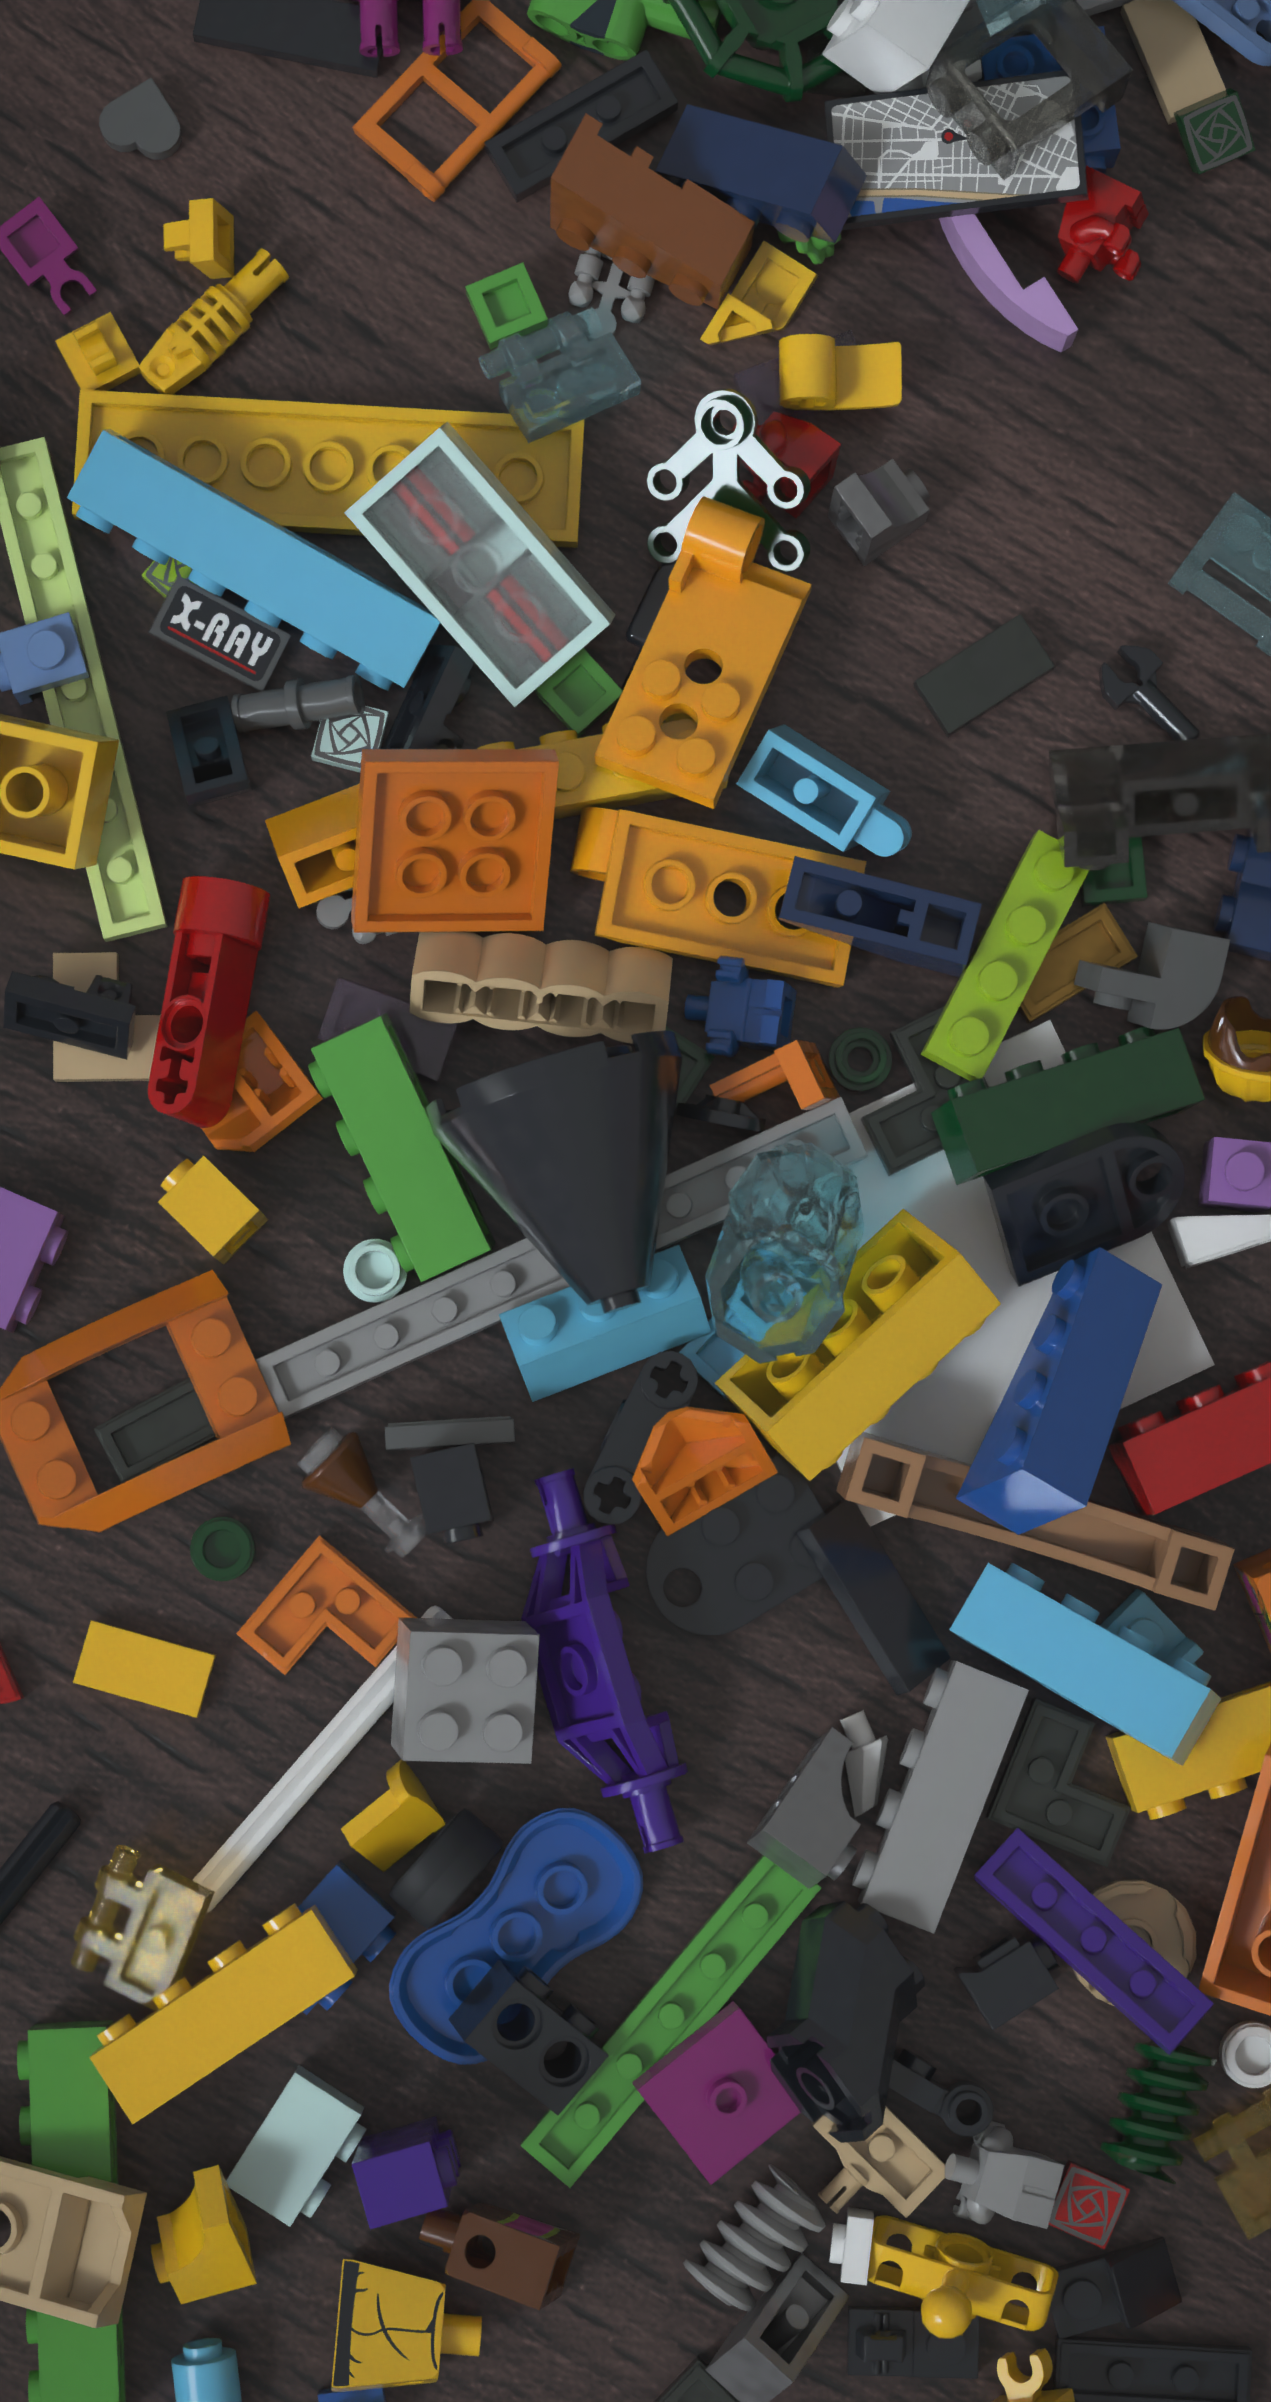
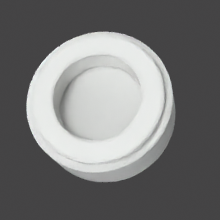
M1243 2021L1232 2026L1224 2034L1219 2046V2060L1225 2073L1236 2083L1248 2088H1261L1271 2084V2028L1268 2025L1258 2021Z

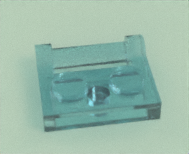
M1234 492L1175 572L1168 585L1181 594H1184L1187 590L1257 639L1258 642L1255 646L1271 657V618L1202 570L1208 560L1211 559L1271 602V518Z

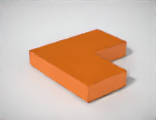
M319 1535L236 1634L284 1675H287L326 1627L330 1628L374 1667H377L397 1644L398 1619L418 1617L325 1538Z

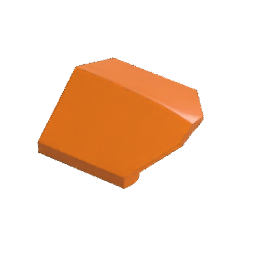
M257 1010L246 1018L229 1111L223 1120L215 1126L201 1128L217 1150L255 1152L323 1099L308 1075Z
M687 1406L668 1412L653 1426L632 1480L668 1537L706 1515L709 1511L720 1507L772 1477L778 1471L745 1414Z

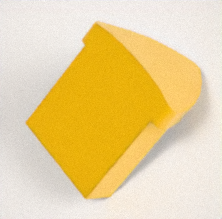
M402 1759L386 1772L390 1789L341 1828L350 1846L382 1872H385L431 1833H436L446 1825L426 1789L408 1764L402 1761Z

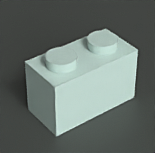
M299 2065L227 2178L228 2187L289 2227H291L299 2212L311 2218L331 2187L330 2183L322 2179L323 2174L335 2156L346 2163L367 2130L357 2123L364 2107Z

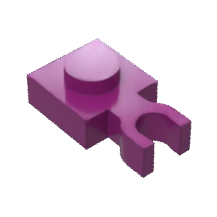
M40 196L0 226L1 252L29 288L43 277L46 278L51 285L50 293L52 300L64 317L72 312L67 303L61 298L62 288L70 282L81 284L90 298L97 293L96 288L82 272L71 269L65 262V260L79 251V248Z

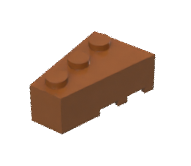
M586 113L551 176L550 228L556 230L557 236L573 248L582 251L592 248L611 257L613 263L630 276L645 278L648 275L668 285L670 292L685 303L694 306H701L705 303L718 310L752 247L755 222L689 179L684 181L682 187L666 180L648 168L654 158L652 155L636 146L629 156L598 136L597 134L603 124Z

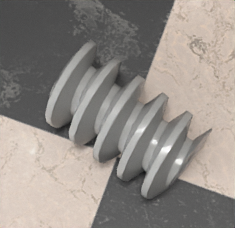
M772 2164L768 2166L777 2185L772 2188L758 2181H754L751 2185L760 2204L757 2207H753L739 2200L734 2204L743 2222L741 2226L737 2227L722 2220L718 2222L717 2227L726 2243L722 2247L706 2240L699 2244L708 2260L706 2266L704 2267L687 2259L683 2262L685 2268L715 2297L728 2306L732 2305L748 2312L757 2305L749 2286L768 2292L774 2286L766 2266L781 2272L787 2271L791 2266L790 2259L783 2246L801 2253L809 2246L800 2227L802 2226L819 2233L826 2226L814 2201L791 2178Z

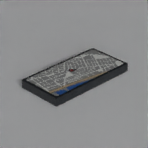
M1077 68L824 101L828 142L843 145L867 175L842 230L1089 200Z

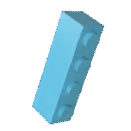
M988 1563L949 1630L969 1644L1183 1766L1221 1700L1215 1692L1206 1687L1212 1676L1180 1657L1176 1658L1172 1667L1150 1654L1155 1644L1121 1625L1115 1635L1095 1624L1100 1613L1069 1594L1065 1595L1061 1604L1042 1594L1040 1590L1045 1581L1022 1567L1011 1563L1007 1572H1004Z

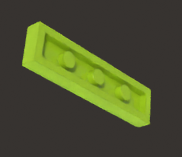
M1038 830L1033 835L920 1055L969 1081L984 1077L1094 859L1041 830Z

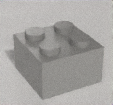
M432 1618L398 1619L391 1746L402 1761L531 1764L540 1635L526 1621Z

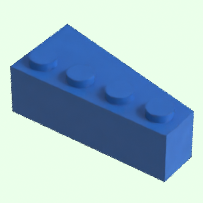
M1101 1247L1076 1260L1071 1259L1060 1268L1052 1284L1053 1294L958 1492L957 1500L1018 1535L1087 1506L1162 1287L1161 1283Z

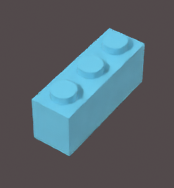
M679 1245L654 1255L650 1287L638 1292L641 1303L635 1306L604 1314L601 1303L587 1305L570 1286L499 1314L532 1402L711 1333L701 1296Z

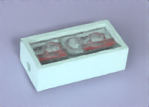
M449 422L439 427L344 512L514 707L610 625L615 617V613Z

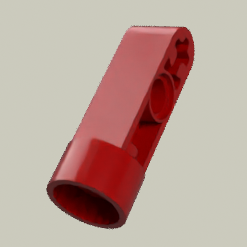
M190 876L182 880L173 930L175 939L149 1077L148 1097L150 1103L157 1111L200 1128H209L218 1124L226 1116L231 1106L258 951L262 948L271 898L270 893L259 887L234 880L207 876Z

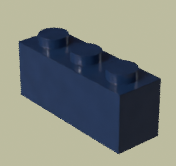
M689 104L686 105L655 170L657 174L679 187H682L684 181L689 179L754 221V228L757 227L758 222L772 225L783 235L799 242H808L810 237H815L836 243L867 177L866 173L843 145Z

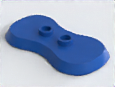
M557 1808L544 1812L528 1821L517 1831L507 1845L492 1880L473 1904L460 1914L419 1935L404 1949L398 1958L389 1983V1998L394 2013L402 2026L425 2049L446 2061L460 2065L478 2064L487 2061L485 2057L462 2039L448 2020L498 1960H501L517 1974L523 1966H526L548 1984L558 1971L571 1960L606 1943L623 1930L632 1919L643 1892V1873L632 1849L604 1821L576 1808ZM512 2004L503 2009L497 2023L503 2024L512 2021L519 2014L522 2004Z

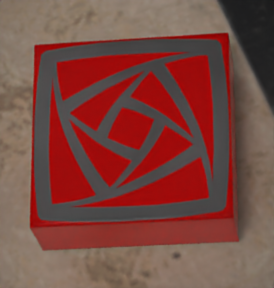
M1068 2160L1061 2176L1048 2225L1105 2250L1130 2188Z

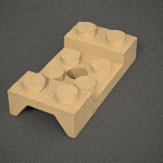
M0 2156V2210L8 2216L11 2223L10 2237L2 2247L0 2246V2301L92 2328L118 2324L147 2192L90 2176L76 2178Z

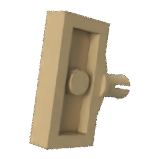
M887 2106L885 2108L883 2125L865 2141L840 2143L828 2134L836 2124L824 2115L817 2121L812 2122V2126L837 2150L844 2166L838 2175L818 2193V2196L826 2204L828 2203L829 2207L836 2214L840 2212L839 2210L862 2186H865L867 2189L883 2195L907 2218L945 2178L946 2164Z

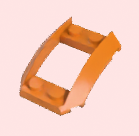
M213 1269L105 1316L21 1357L0 1387V1440L38 1525L100 1533L167 1500L291 1445L282 1411L278 1412L228 1301L227 1296L229 1293ZM166 1326L217 1440L98 1495L48 1384V1380Z

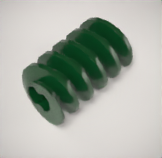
M1136 2042L1134 2050L1149 2062L1148 2066L1127 2067L1125 2074L1139 2085L1140 2089L1139 2092L1118 2093L1117 2099L1131 2110L1132 2113L1130 2117H1110L1109 2124L1124 2137L1122 2142H1102L1100 2149L1117 2164L1161 2181L1176 2184L1161 2167L1182 2165L1184 2157L1169 2143L1170 2141H1189L1193 2132L1178 2120V2116H1198L1201 2107L1188 2097L1186 2093L1187 2091L1207 2090L1209 2082L1194 2069L1195 2066H1215L1217 2059L1179 2045L1169 2056L1155 2042Z

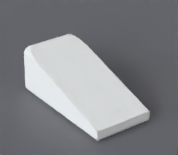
M1271 1215L1174 1217L1167 1222L1181 1267L1185 1266L1186 1269L1271 1242Z

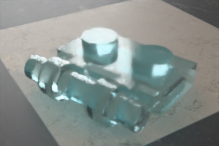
M592 307L573 316L568 311L549 319V326L525 337H521L518 333L500 340L498 342L499 348L479 356L480 367L488 380L508 371L512 374V376L499 381V396L528 443L637 396L641 392V379L611 332L590 342L587 340L586 337L602 330L599 316ZM558 349L562 352V354L540 364L536 361V359Z

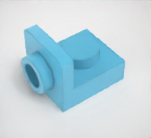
M1136 1589L1100 1625L1115 1635L1121 1625L1142 1635L1155 1644L1150 1655L1171 1667L1177 1657L1197 1667L1194 1662L1204 1653L1196 1642L1187 1638L1155 1603L1139 1589Z

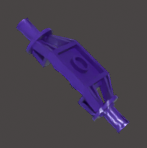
M572 1468L534 1480L535 1485L539 1489L552 1535L546 1537L548 1543L530 1548L532 1558L539 1556V1560L521 1619L526 1621L540 1635L537 1674L558 1743L607 1784L600 1788L603 1798L622 1794L623 1798L630 1797L643 1841L644 1853L654 1852L684 1842L683 1836L680 1835L666 1786L672 1784L671 1779L688 1773L686 1762H678L667 1711L644 1715L641 1705V1688L637 1678L631 1671L622 1641V1624L619 1616L613 1610L608 1594L630 1586L611 1534L617 1533L615 1524L596 1528L595 1522L588 1524L574 1477L575 1471ZM571 1553L570 1594L561 1596L567 1554ZM612 1738L622 1754L625 1756V1758L633 1768L634 1772L630 1770V1768L604 1741L605 1739Z

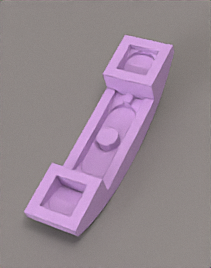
M975 214L939 218L946 238L962 268L978 290L1007 320L1027 335L1056 351L1063 352L1072 346L1078 328L1045 277L1023 290Z

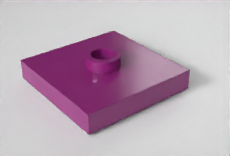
M734 2001L632 2082L710 2185L801 2113L771 2070L770 2059L775 2055L771 2048H768V2044Z

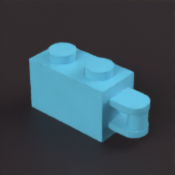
M785 724L767 731L736 783L744 790L842 852L860 844L876 855L887 857L903 850L909 844L912 837V830L908 821L883 805L890 793L888 789Z

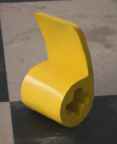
M797 334L783 337L779 340L780 406L793 410H858L898 406L902 400L901 344L899 342L835 346V339L833 337L822 334Z

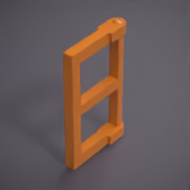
M472 0L460 12L461 41L481 22L533 67L491 113L437 68L448 56L446 55L445 35L442 34L440 35V56L428 55L423 52L352 127L354 133L433 202L437 201L445 192V188L485 147L484 142L493 138L538 89L562 68V64L554 54L534 37L528 35L489 0ZM423 81L477 127L434 173L381 128L385 121Z

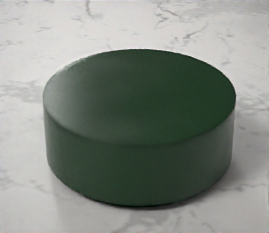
M216 1517L204 1522L195 1531L190 1544V1555L196 1569L205 1577L215 1581H230L242 1576L251 1567L256 1554V1544L251 1531L242 1522L229 1517Z

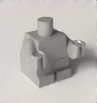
M991 2121L982 2133L973 2136L976 2144L973 2143L969 2157L954 2153L948 2157L945 2165V2178L962 2183L960 2192L956 2196V2199L961 2201L960 2206L954 2205L953 2213L956 2217L985 2225L991 2221L996 2212L1014 2221L1045 2229L1048 2228L1055 2196L1065 2165L1041 2153L1013 2147L1011 2132L1005 2128L1004 2124Z

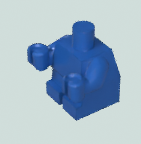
M720 956L717 959V964H720V970H716L715 973L718 981L711 982L710 995L688 994L686 998L685 1018L687 1020L706 1021L705 1032H707V1037H710V1043H706L708 1054L733 1057L738 1053L740 1046L755 1050L774 1051L790 1043L797 990L785 981L749 978V969L745 966L744 958Z

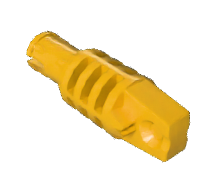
M260 248L256 252V256L225 286L217 284L215 287L210 286L200 298L192 303V306L187 311H184L175 323H172L146 355L138 367L146 381L160 394L173 395L208 370L212 363L219 359L225 353V350L232 346L250 328V323L253 320L250 314L282 283L289 279L288 273L276 259L271 262L269 261L271 254L268 251Z

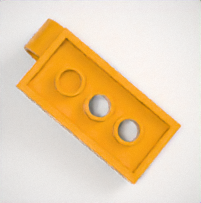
M705 496L699 500L688 523L681 552L669 576L668 593L595 751L596 765L711 809L715 808L812 590V584L753 562L762 538L765 525L764 518ZM698 659L713 660L722 669L720 676L708 684H699L692 681L685 672L687 667ZM673 714H686L695 720L697 728L687 738L673 739L663 733L661 725L667 717Z
M584 807L581 810L570 872L578 876L604 882L595 936L717 962L720 956L744 958L745 966L750 970L839 988L844 986L851 945L804 928L793 930L784 927L777 920L775 906L778 899L785 895L795 856L860 873H865L867 861L622 809L617 811L598 807ZM725 881L734 882L743 889L746 895V906L739 916H726L716 908L713 895L719 883Z

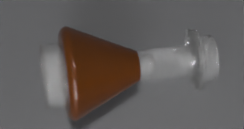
M331 1427L297 1461L296 1464L306 1473L301 1482L302 1488L360 1508L391 1538L384 1549L387 1554L394 1550L402 1558L427 1534L426 1528L420 1523L424 1518L421 1514L408 1520L378 1490L358 1433L349 1432L342 1437Z

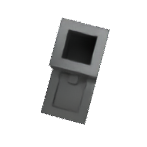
M1148 922L1137 971L1079 960L1074 985L1095 991L1093 1003L1129 1010L1126 1020L1128 1022L1150 1029L1176 1028L1195 1019L1212 1002L1221 983L1230 940L1206 933Z

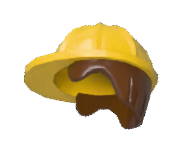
M1229 997L1220 1006L1211 1029L1203 1035L1204 1057L1208 1059L1216 1083L1223 1092L1239 1097L1245 1102L1271 1101V1018L1258 1015L1252 1009L1246 997Z

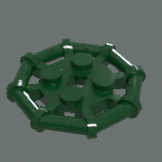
M663 0L665 4H670L706 65L703 71L712 79L715 75H720L783 95L786 102L801 101L803 93L844 71L822 54L802 64V56L799 49L801 44L822 33L831 40L834 34L827 30V26L839 5L837 6L838 0H715L732 29L723 41L720 40L699 3L701 0ZM744 40L757 50L779 51V67L736 54Z

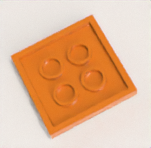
M362 749L351 923L354 933L544 931L559 759L555 749Z

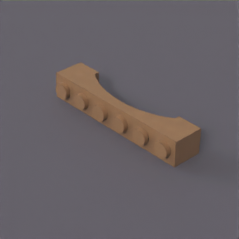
M863 1432L850 1444L836 1490L845 1500L904 1518H913L1005 1543L1140 1586L1157 1594L1216 1611L1235 1550L1220 1539L1088 1500L1087 1506L1018 1535L956 1499L972 1464Z

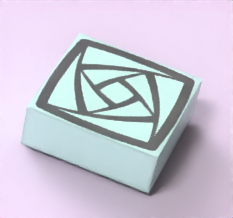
M365 706L364 713L361 715L351 714L321 720L311 755L312 761L360 773L362 749H381L389 718L388 711Z

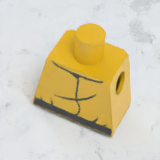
M343 2259L331 2391L346 2392L437 2382L440 2354L479 2356L482 2316L444 2313L446 2284L355 2260Z

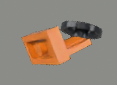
M795 1040L774 1050V1054L710 1084L709 1086L713 1094H706L705 1099L698 1104L678 1102L676 1115L763 1132L766 1119L759 1118L744 1101L786 1081L789 1082L801 1110H812L839 1098L840 1095L816 1044Z

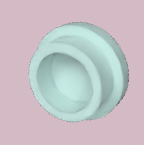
M369 1239L357 1244L348 1253L343 1268L344 1279L349 1290L359 1299L370 1303H381L394 1298L404 1287L408 1273L402 1268L392 1244L382 1239Z

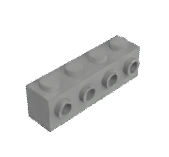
M955 1660L950 1661L947 1671L940 1668L935 1669L923 1700V1704L932 1707L923 1731L915 1728L912 1729L900 1758L899 1764L909 1768L900 1792L889 1788L877 1816L876 1825L885 1828L876 1853L865 1849L853 1878L852 1885L861 1889L857 1899L860 1904L867 1903L878 1912L933 1934L935 1933L1027 1697L1028 1689Z

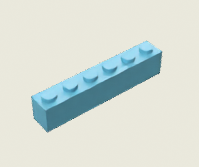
M111 429L102 430L67 496L69 500L80 505L76 516L86 523L109 534L114 525L137 537L132 547L138 552L163 565H166L171 556L192 568L188 579L198 586L222 597L226 588L249 600L244 610L250 615L275 628H278L281 620L290 623L304 631L300 639L301 643L330 659L335 657L337 651L360 663L355 673L384 690L389 691L393 682L403 688L407 685L441 624L425 606Z

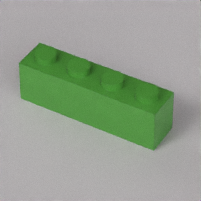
M388 1013L311 1048L316 1060L308 1064L310 1074L322 1097L325 1099L333 1095L343 1116V1119L336 1122L338 1133L350 1156L353 1157L360 1153L371 1175V1177L363 1180L365 1190L379 1215L386 1211L389 1213L398 1235L390 1238L391 1244L404 1271L409 1272L415 1269L420 1281L423 1282L490 1251L496 1244L457 1160L433 1134L426 1107L430 1104Z

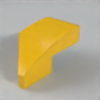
M763 241L733 292L727 294L700 340L708 345H714L784 330L818 278V275L766 241Z

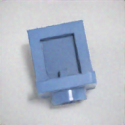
M69 612L0 632V690L5 692L12 689L13 695L20 705L33 702L32 694L90 677Z

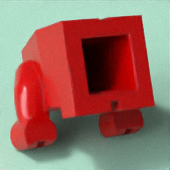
M1086 165L1089 200L1066 202L1058 234L1065 257L1059 265L1057 273L1070 282L1079 283L1088 266L1101 272L1106 265H1114L1113 271L1118 276L1127 281H1133L1141 268V261L1137 252L1128 249L1132 242L1130 230L1133 226L1140 229L1149 215L1140 191Z
M773 412L762 425L758 424L756 435L785 467H798L809 477L811 489L808 497L793 508L783 509L797 519L833 478L841 443L810 422ZM737 422L735 423L731 431H734L736 429ZM741 459L743 466L754 477L753 482L743 480L742 483L761 503L768 494V485ZM783 477L780 483L782 492L787 497L795 498L798 492L797 485L792 479Z

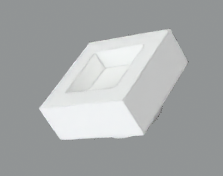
M848 2207L846 2224L833 2223L829 2263L841 2264L840 2273L841 2282L867 2285L874 2225L873 2210Z

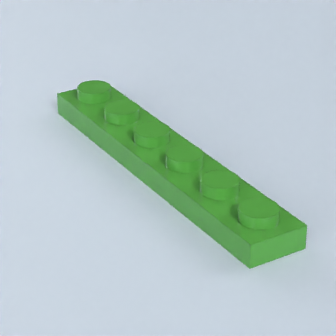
M762 1855L602 2045L609 2055L559 2115L548 2109L522 2140L520 2146L571 2188L644 2101V2098L632 2082L717 2014L821 1890V1886L815 1884L808 1889Z

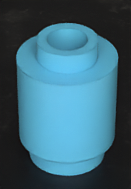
M203 2338L189 2341L183 2345V2353L172 2358L171 2364L176 2402H242L236 2350L222 2347L221 2339Z

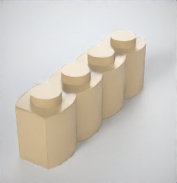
M419 932L412 971L409 1012L424 1020L437 1023H461L474 1019L483 1025L501 1030H524L538 1026L547 1032L560 1036L586 1037L602 1033L611 1039L633 1044L631 1036L634 1034L666 1030L673 958L663 952L644 947H624L608 951L599 945L586 941L562 940L545 944L535 938L514 933L493 934L482 938L473 932Z

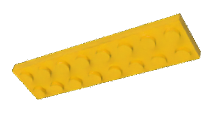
M80 390L74 483L102 430L111 429L292 532L364 536L344 512L439 427L449 422L556 547L578 548L585 418ZM73 502L72 515L75 520H82L76 516L80 505Z

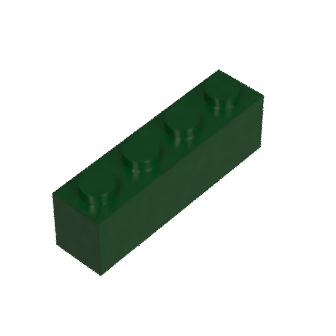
M1141 1027L1117 1037L1120 1046L1100 1052L1097 1042L1062 1054L1061 1058L1064 1064L1044 1070L1041 1060L1033 1061L1005 1072L1007 1080L1005 1083L987 1088L984 1078H980L948 1090L947 1093L950 1101L931 1112L956 1185L981 1178L984 1175L1101 1128L1118 1123L1149 1124L1180 1114L1204 1101L1205 1098L1180 1029L1176 1028L1156 1034L1155 1029Z

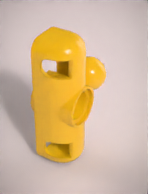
M880 2215L874 2218L867 2280L873 2284L921 2298L923 2301L921 2304L922 2323L936 2337L952 2339L962 2335L976 2316L1025 2331H1036L1045 2325L1059 2273L1055 2268L1039 2261L990 2247L982 2240L971 2235L944 2233L891 2216ZM894 2234H903L910 2239L912 2250L909 2252L887 2245V2240ZM894 2261L899 2264L902 2270L882 2264V2262ZM1026 2272L1036 2279L1037 2289L1026 2288L1013 2284L1011 2281L1017 2273ZM1011 2300H1020L1024 2302L1028 2306V2308L1021 2307L1008 2302Z

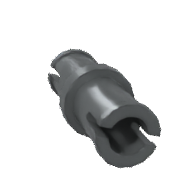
M356 674L349 675L346 678L305 683L303 679L297 678L287 680L282 688L250 694H234L231 708L234 724L240 734L291 725L294 730L310 728L312 721L351 714H363L365 710V697L362 683Z

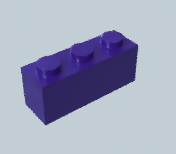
M436 2116L361 2138L352 2161V2167L369 2228L374 2229L448 2207L451 2189L458 2185L457 2177L460 2176L459 2168L462 2165L452 2130L440 2132Z

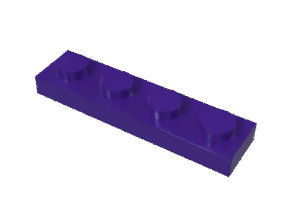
M1019 1828L1008 1837L974 1875V1880L1039 1939L1044 1941L1049 1948L1169 2056L1213 2008L1214 2003Z

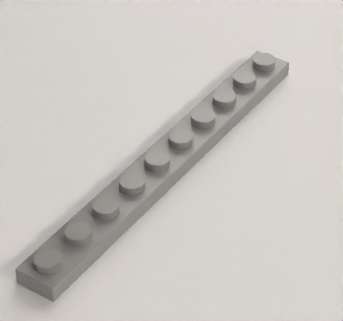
M842 1097L666 1175L655 1252L867 1158L868 1154ZM525 1238L256 1359V1362L278 1412L282 1411L284 1419L500 1323L499 1314L568 1288L570 1285L535 1246Z

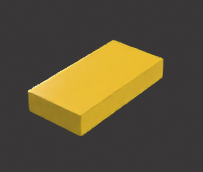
M91 1620L73 1683L197 1718L200 1714L216 1655Z

